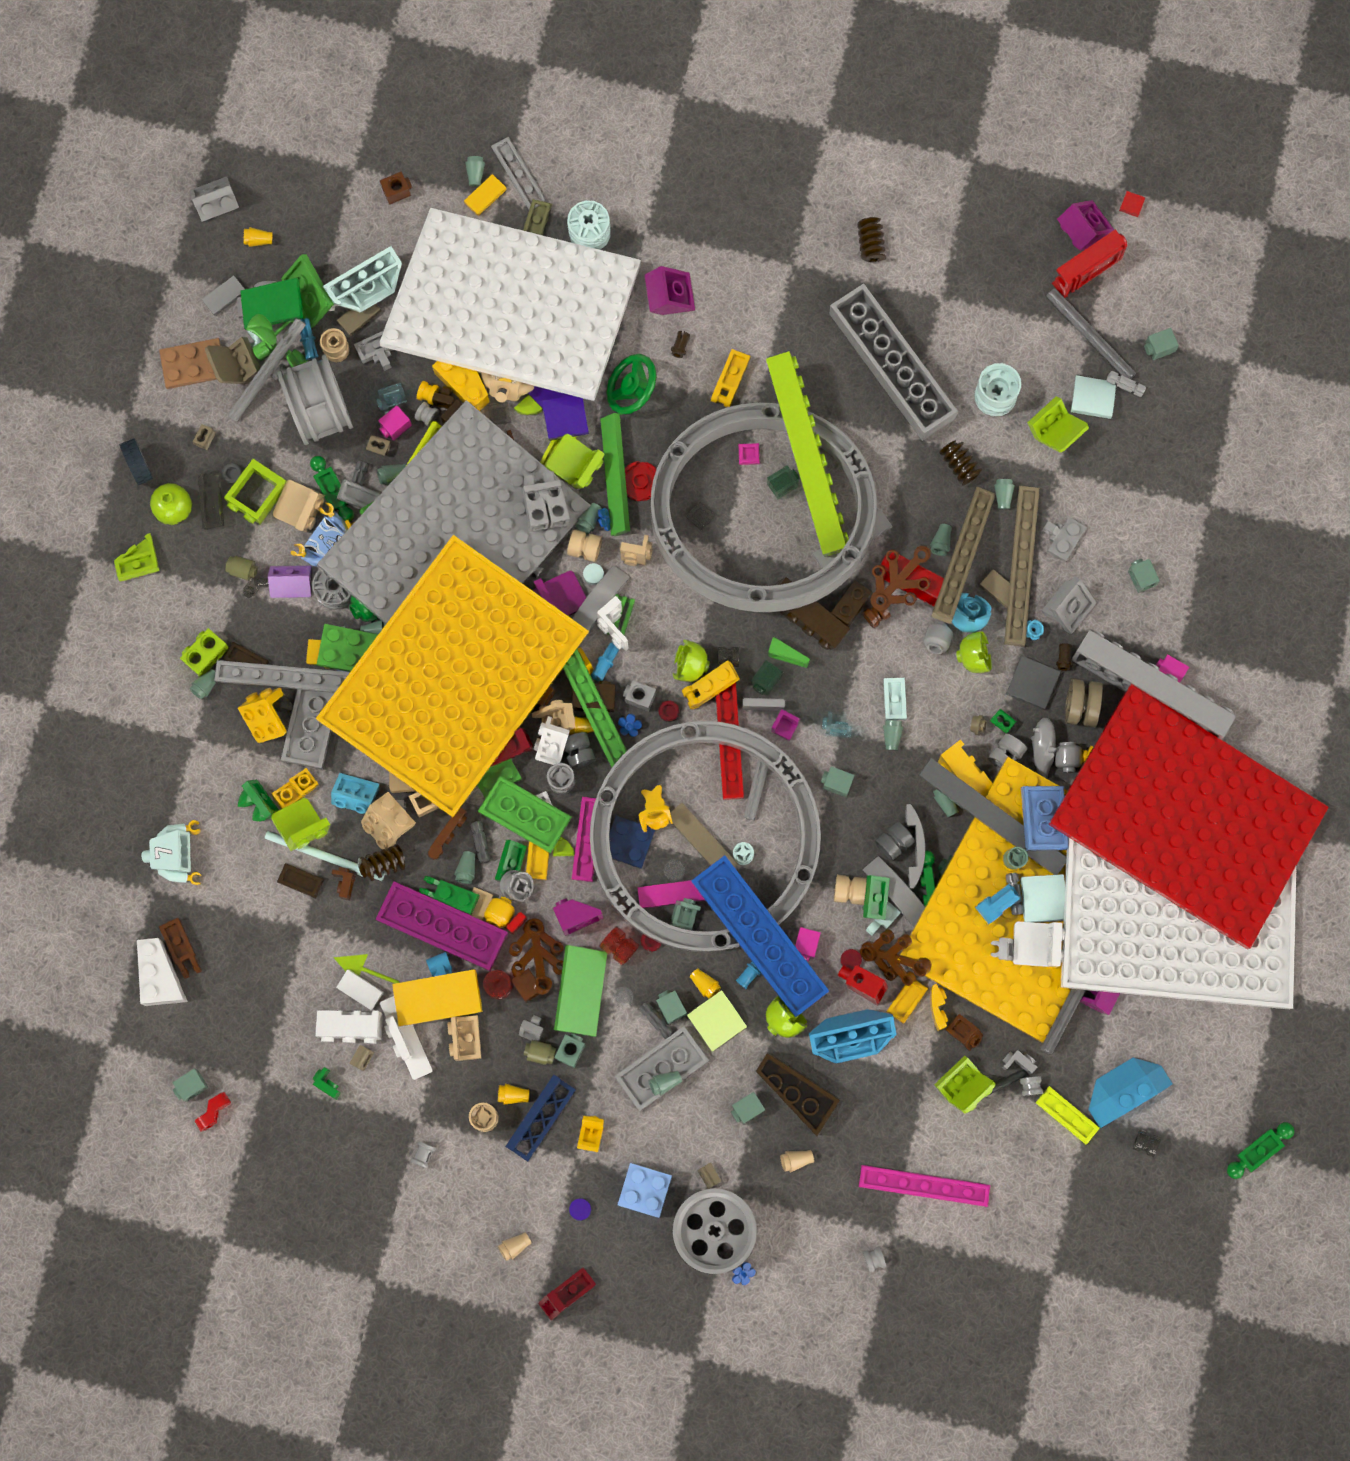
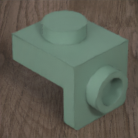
M684 898L683 902L676 900L670 925L692 931L697 910L700 911L701 907L696 906V901Z

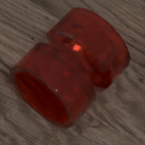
M616 926L605 937L599 947L607 954L612 953L613 959L623 966L640 945L632 938H626V933Z
M490 971L484 978V990L491 998L503 1000L511 994L513 984L510 977L504 971Z

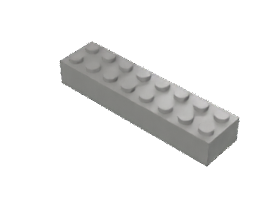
M862 284L830 305V316L922 441L956 419L957 409L865 284Z
M1089 630L1073 656V662L1126 692L1129 685L1133 684L1212 733L1220 740L1225 737L1236 718V715L1232 714L1233 711L1225 706H1218L1209 696H1201L1196 693L1195 688L1187 684L1184 686L1178 682L1175 676L1162 673L1156 665L1143 662L1139 655L1133 652L1128 653L1123 650L1120 644L1104 639V635L1100 632Z

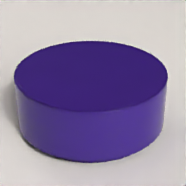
M585 1199L574 1200L569 1207L570 1215L579 1221L587 1219L591 1213L589 1202Z

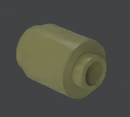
M230 556L226 563L225 571L230 573L231 576L250 581L251 578H255L258 566H255L256 563L253 560L239 556Z
M532 1040L531 1044L526 1043L524 1055L527 1056V1061L543 1065L547 1063L552 1064L556 1048L551 1047L552 1044Z

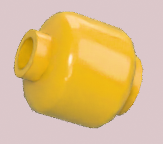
M503 896L493 898L484 912L486 922L500 929L505 928L515 914V909L511 905L512 901Z

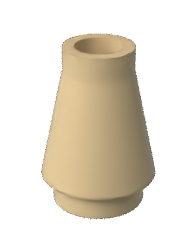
M811 1150L785 1151V1154L780 1156L785 1172L789 1171L791 1173L805 1165L814 1163Z
M525 1232L501 1241L502 1244L498 1248L503 1258L508 1261L509 1259L513 1260L532 1243Z

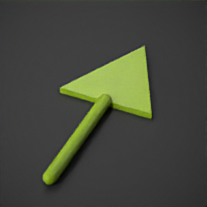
M368 954L333 957L345 972L349 969L355 974L360 975L361 971L391 983H399L396 979L363 967Z

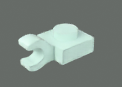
M887 901L886 920L875 919L867 927L866 931L872 936L881 925L887 929L901 912Z

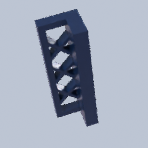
M553 1075L505 1147L528 1162L576 1089L556 1075ZM559 1084L570 1091L565 1099L556 1100L555 1090ZM553 1095L554 1101L548 1102L551 1096ZM562 1102V1104L558 1108L557 1103ZM554 1103L555 1114L552 1117L544 1118L543 1108L545 1105ZM540 1112H541V1118H542V1119L536 1120V1118L538 1117V1115H539ZM546 1120H550L549 1123H548L547 1126H546V1125H545V1121H546ZM542 1121L543 1132L541 1135L532 1136L530 1127L533 1123ZM529 1131L530 1137L524 1138L526 1133ZM538 1138L535 1144H533V1139ZM530 1139L532 1148L526 1156L516 1148L521 1141Z

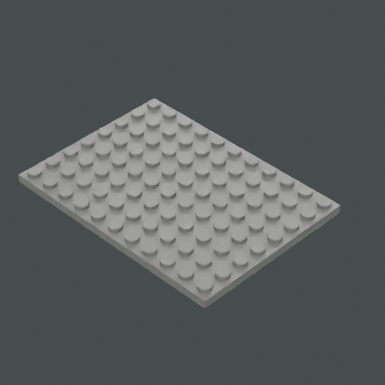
M466 400L317 563V566L387 624L453 535L523 584L578 522L577 518L591 505L560 480L570 518L568 525L550 528L548 525L547 529L529 532L528 518L522 495L524 476L535 475L537 484L544 483L542 475L545 472H550V470Z

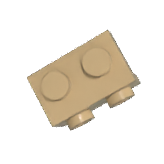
M644 535L642 546L621 543V560L625 561L626 565H646V560H651L653 548L652 542H649V535Z
M555 700L551 702V705L541 706L538 711L532 713V718H542L543 723H546L549 716L552 717L551 725L567 730L575 728L572 703H563V700Z
M478 1015L451 1017V1022H448V1034L452 1035L453 1043L449 1044L450 1056H454L455 1061L482 1059Z

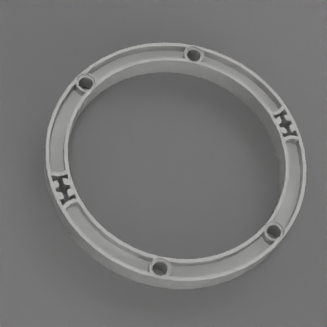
M749 403L727 407L701 418L683 431L663 455L657 467L651 490V521L655 540L661 554L675 574L690 588L714 602L727 607L752 612H776L799 608L827 596L842 585L858 568L869 548L875 526L877 497L873 477L864 457L855 444L841 430L827 420L808 412L809 415L813 414L816 423L813 430L814 434H819L822 444L819 447L836 460L851 483L857 507V519L853 532L842 551L827 566L804 579L774 586H755L731 581L700 564L687 551L675 531L670 514V499L675 481L685 464L701 448L712 441L734 432L751 429H773L787 432L779 404ZM846 557H852L854 560H847ZM759 597L761 600L755 601L752 598Z
M714 721L686 722L661 729L645 737L623 754L604 779L593 807L590 825L591 856L598 881L606 897L624 920L636 930L661 944L676 949L693 952L724 951L740 947L728 929L702 932L669 925L645 911L623 886L612 861L609 827L615 802L626 782L636 770L654 756L668 749L691 743H716L737 748L752 755L771 769L780 779L792 799L800 831L799 854L794 873L782 895L767 909L778 925L798 906L813 879L820 852V820L813 794L804 776L794 762L775 744L753 731L733 724ZM692 728L696 734L694 737L688 738L685 736L684 730ZM782 759L785 761L783 763L785 769L790 768L792 770L790 775L793 777V779L796 776L798 777V779L794 780L791 784H789L788 782H790L792 778L788 774L783 775L784 768L781 765L778 769L776 768V766L779 765ZM604 792H610L613 795V799L610 802H604L601 799V795ZM800 870H805L808 873L807 881H801L798 878ZM619 889L622 890L618 892V895L621 898H627L626 905L628 907L631 904L634 905L629 910L628 915L624 914L626 908L622 904L617 905L618 898L615 895L611 897L610 894L617 892ZM718 935L724 936L726 938L725 946H717L715 944V937Z

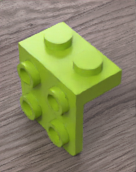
M1057 396L1027 422L1037 441L1058 452H1064L1089 428L1086 422L1069 414L1062 399Z
M565 434L547 460L545 467L550 471H554L555 475L575 489H581L591 483L593 479L591 475L602 466L604 462L602 458L605 454L599 449L592 451L571 435Z
M302 798L273 813L271 816V820L290 851L297 848L301 849L308 845L310 841L324 837L330 826L327 818L320 820L307 798Z
M966 1056L962 1057L934 1084L943 1097L964 1114L974 1110L977 1103L988 1096L996 1085L993 1080L980 1073Z

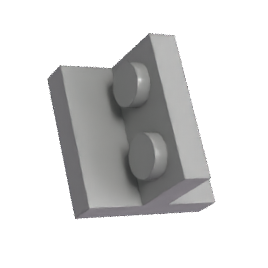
M228 177L190 190L192 201L201 221L239 208Z
M1074 576L1071 581L1066 580L1042 609V613L1059 622L1066 632L1072 634L1095 606L1096 602L1081 579Z

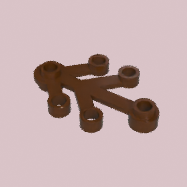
M920 545L915 549L914 558L899 574V552L896 549H891L886 553L890 571V584L886 589L883 578L886 572L885 567L878 564L872 569V574L875 576L876 591L871 596V604L875 609L885 610L890 604L905 603L911 606L916 602L917 597L912 592L906 595H892L896 589L919 588L924 591L930 587L931 583L927 577L905 580L920 562L924 563L930 559L932 552L927 545ZM919 551L925 552V558L919 557ZM894 552L896 559H891L889 553ZM879 567L882 569L881 575L876 573V568ZM925 580L927 587H922L920 581ZM910 595L914 601L908 602L906 597ZM878 597L884 598L883 604L878 603Z
M533 918L526 921L523 927L524 934L509 947L510 955L517 957L521 954L523 946L531 939L532 947L519 961L514 962L511 971L516 976L522 975L527 964L534 958L537 978L534 983V990L538 994L544 995L550 991L552 981L549 977L545 976L543 959L553 966L552 969L555 974L562 975V970L558 969L557 965L563 968L564 961L558 960L555 956H559L562 953L561 951H563L564 946L561 942L554 940L544 932L545 928L541 920ZM540 940L550 946V952L541 946ZM554 946H558L560 950H555ZM513 947L518 948L519 951H514ZM519 966L522 970L519 971L515 967ZM538 985H543L545 989L540 988Z
M890 929L884 930L874 943L866 941L862 944L860 949L861 957L867 962L874 961L889 981H893L899 975L902 982L906 986H910L916 981L914 973L917 976L923 977L931 970L932 964L928 958L920 957L913 959L897 954L912 944V939L907 934L900 936L897 939V943L888 951L881 950L880 948L894 940V933ZM884 960H886L891 966L888 967ZM900 964L912 967L914 973L911 971L906 972Z

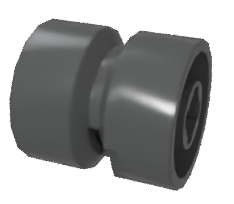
M587 732L576 733L567 738L564 751L569 753L567 759L571 769H578L596 761L593 749L589 748L591 743Z
M898 821L889 828L888 834L883 833L875 840L879 849L891 861L901 854V849L906 850L915 842L909 831Z

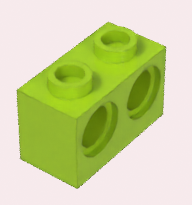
M208 628L206 631L198 634L192 646H188L183 650L180 659L201 677L214 666L217 660L228 651L229 647ZM209 641H215L213 648H206V644ZM195 656H201L200 662L192 664V659Z

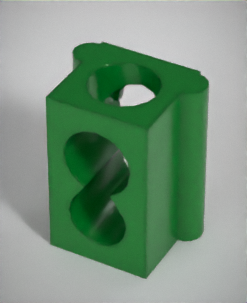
M999 709L990 720L1005 734L1017 722L1002 709ZM997 717H1002L1003 722L1009 723V727H1005L1003 722H998Z

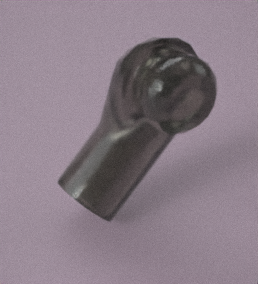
M268 577L250 579L243 588L244 596L251 598L256 595L260 588L269 587Z

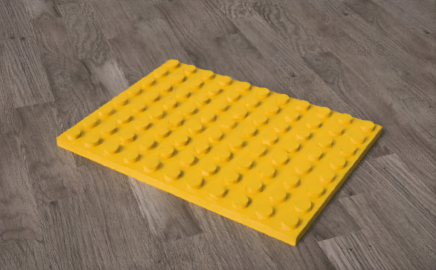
M453 535L316 717V720L448 815L454 817L513 737L514 731L518 730L589 631Z
M1007 757L985 798L1024 826L1021 787L1059 785ZM974 817L910 934L912 944L906 949H902L899 955L913 959L920 957L928 958L931 961L932 967L930 972L925 975L927 978L1043 1043L1072 989L1061 988L1062 963L1058 967L1016 965L1013 961H1004L992 957L991 953H997L999 947L998 945H991V942L999 941V938L1013 939L1014 924L1016 922H1024L1023 914L1013 915L1010 906L1003 911L1000 917L988 924L975 907L988 896L992 897L1008 885L1006 875L1009 873L1018 874V884H1020L1021 877L1053 874L1029 857L1026 865L1015 870L1007 868L1003 863V855L1007 850L1015 846ZM1057 850L1067 857V850ZM1066 864L1058 873V875H1064V882L1066 880ZM1064 921L1034 922V923H1046V924L1053 923V922L1062 923V928H1063V925H1064Z

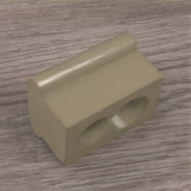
M201 424L193 444L208 450L216 432L212 428ZM207 431L208 433L204 435L205 440L203 442H199V440L203 438V433Z
M371 435L366 450L387 456L391 447V441ZM377 443L379 446L384 445L385 447L379 449L378 446L373 447L372 445Z
M359 1045L349 1064L364 1071L374 1052Z
M711 1162L698 1170L708 1189L721 1182Z

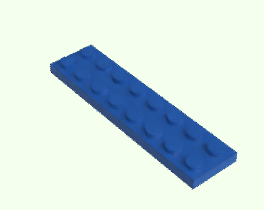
M725 855L691 881L795 1017L829 992L828 988Z

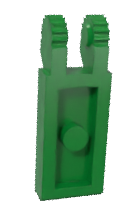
M425 876L424 881L438 887L435 893L425 888H420L419 893L472 915L480 895L445 881H438Z

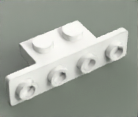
M394 996L381 1001L380 1005L387 1023L384 1028L388 1037H393L396 1045L393 1046L396 1056L402 1057L414 1080L431 1073L433 1070L413 1024L398 1026Z

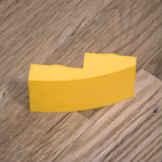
M305 768L290 778L288 783L274 791L271 796L279 807L283 809L302 799L319 784L308 769Z
M934 984L930 992V1005L937 1031H940L947 1027L946 1022H948V1018L944 1010L940 1011L938 1007L945 1004L947 997L943 988H938L937 984Z

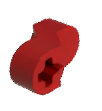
M225 1092L208 1100L207 1112L194 1121L200 1132L215 1125L219 1111L231 1104Z

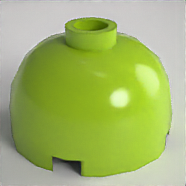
M167 483L160 485L154 490L150 499V507L158 521L164 524L175 525L188 517L191 512L192 501L190 495L183 487Z
M983 631L964 637L960 643V650L956 651L958 662H962L964 668L972 673H985L992 669L991 653L988 655L986 646L989 643Z
M683 640L684 646L679 645L676 652L674 664L677 662L678 668L677 673H673V678L679 681L693 682L698 680L704 672L708 671L710 662L707 660L705 649L700 644Z
M779 996L774 998L769 1004L765 1015L766 1021L769 1024L767 1028L773 1035L785 1038L795 1037L808 1026L805 1025L807 1020L801 1013L795 1017Z

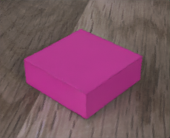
M759 443L738 445L739 465L760 464Z

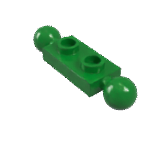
M314 456L310 460V467L313 471L318 472L313 477L322 494L325 495L327 503L332 504L333 512L339 510L338 515L344 521L349 520L351 522L354 519L353 510L346 507L348 503L337 499L341 484L332 467L325 469L326 461L323 457Z
M925 850L924 874L920 875L921 885L926 887L927 895H923L924 906H926L935 890L932 870L935 856L928 850Z
M1288 1122L1279 1124L1276 1133L1272 1129L1267 1130L1236 1156L1240 1159V1162H1232L1227 1167L1229 1177L1232 1179L1241 1178L1244 1175L1245 1168L1250 1173L1281 1150L1285 1146L1281 1140L1290 1139L1294 1135L1292 1124Z

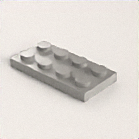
M297 689L282 752V762L323 770L331 730L317 721L316 717L334 695L333 692Z
M683 1026L618 1073L615 1078L637 1109L642 1111L661 1097L660 1095L654 1096L648 1082L649 1079H652V1076L678 1071L683 1081L709 1062V1060Z

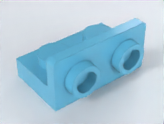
M339 773L331 792V804L339 808H347L364 814L369 805L374 802L379 790V784Z

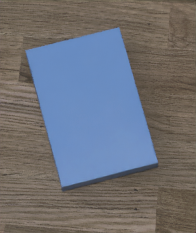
M1064 786L1021 787L1026 850H1067L1069 848L1068 837L1048 825L1065 796Z

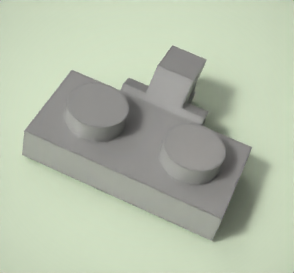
M384 331L354 344L363 364L374 360L375 363L380 361L384 371L392 368L387 357L392 356L390 351L393 349L380 346V339Z
M1071 517L1067 519L1064 526L1062 524L1056 526L1048 521L1042 530L1051 535L1049 540L1053 542L1048 553L1066 562L1087 527Z

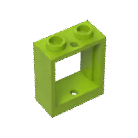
M252 459L224 498L228 503L227 507L235 513L239 510L245 514L243 517L250 523L257 522L261 524L279 500L287 481L255 459ZM253 473H256L275 486L257 512H254L235 499Z

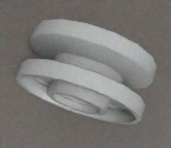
M319 569L312 581L313 592L319 603L332 610L343 609L349 606L352 595L342 586H339L337 590H330L332 584L337 582L323 570Z

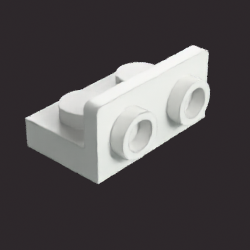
M548 716L546 723H541L538 732L542 736L541 739L537 738L534 750L537 751L535 759L554 765L561 762L570 730L551 725L552 717Z

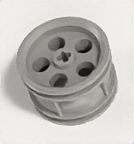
M706 1189L690 1196L679 1208L673 1223V1239L678 1253L688 1265L704 1273L720 1274L737 1268L748 1258L756 1241V1222L751 1209L739 1196L723 1189ZM715 1201L722 1202L725 1206V1213L721 1217H714L710 1214L709 1207ZM692 1214H698L703 1219V1224L698 1230H692L687 1226V1218ZM739 1219L743 1222L744 1231L742 1234L732 1235L729 1232L728 1224L731 1220ZM712 1225L715 1228L720 1227L721 1229L718 1232L720 1236L717 1238L714 1235L710 1236L708 1231H711L709 1227ZM702 1239L707 1243L708 1250L704 1255L697 1256L692 1252V1244L695 1240ZM729 1243L733 1247V1255L729 1259H722L718 1256L717 1248L720 1244Z

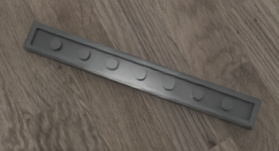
M932 758L929 759L919 773V777L1010 844L1025 849L1029 858L1051 874L1058 875L1066 864L1067 857L1057 850H1026L1024 826Z

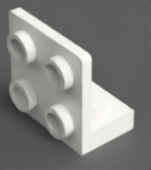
M615 596L597 612L598 627L604 634L609 633L611 635V641L618 649L623 648L624 651H627L629 649L628 640L613 624L622 616L620 614L622 612L621 601Z

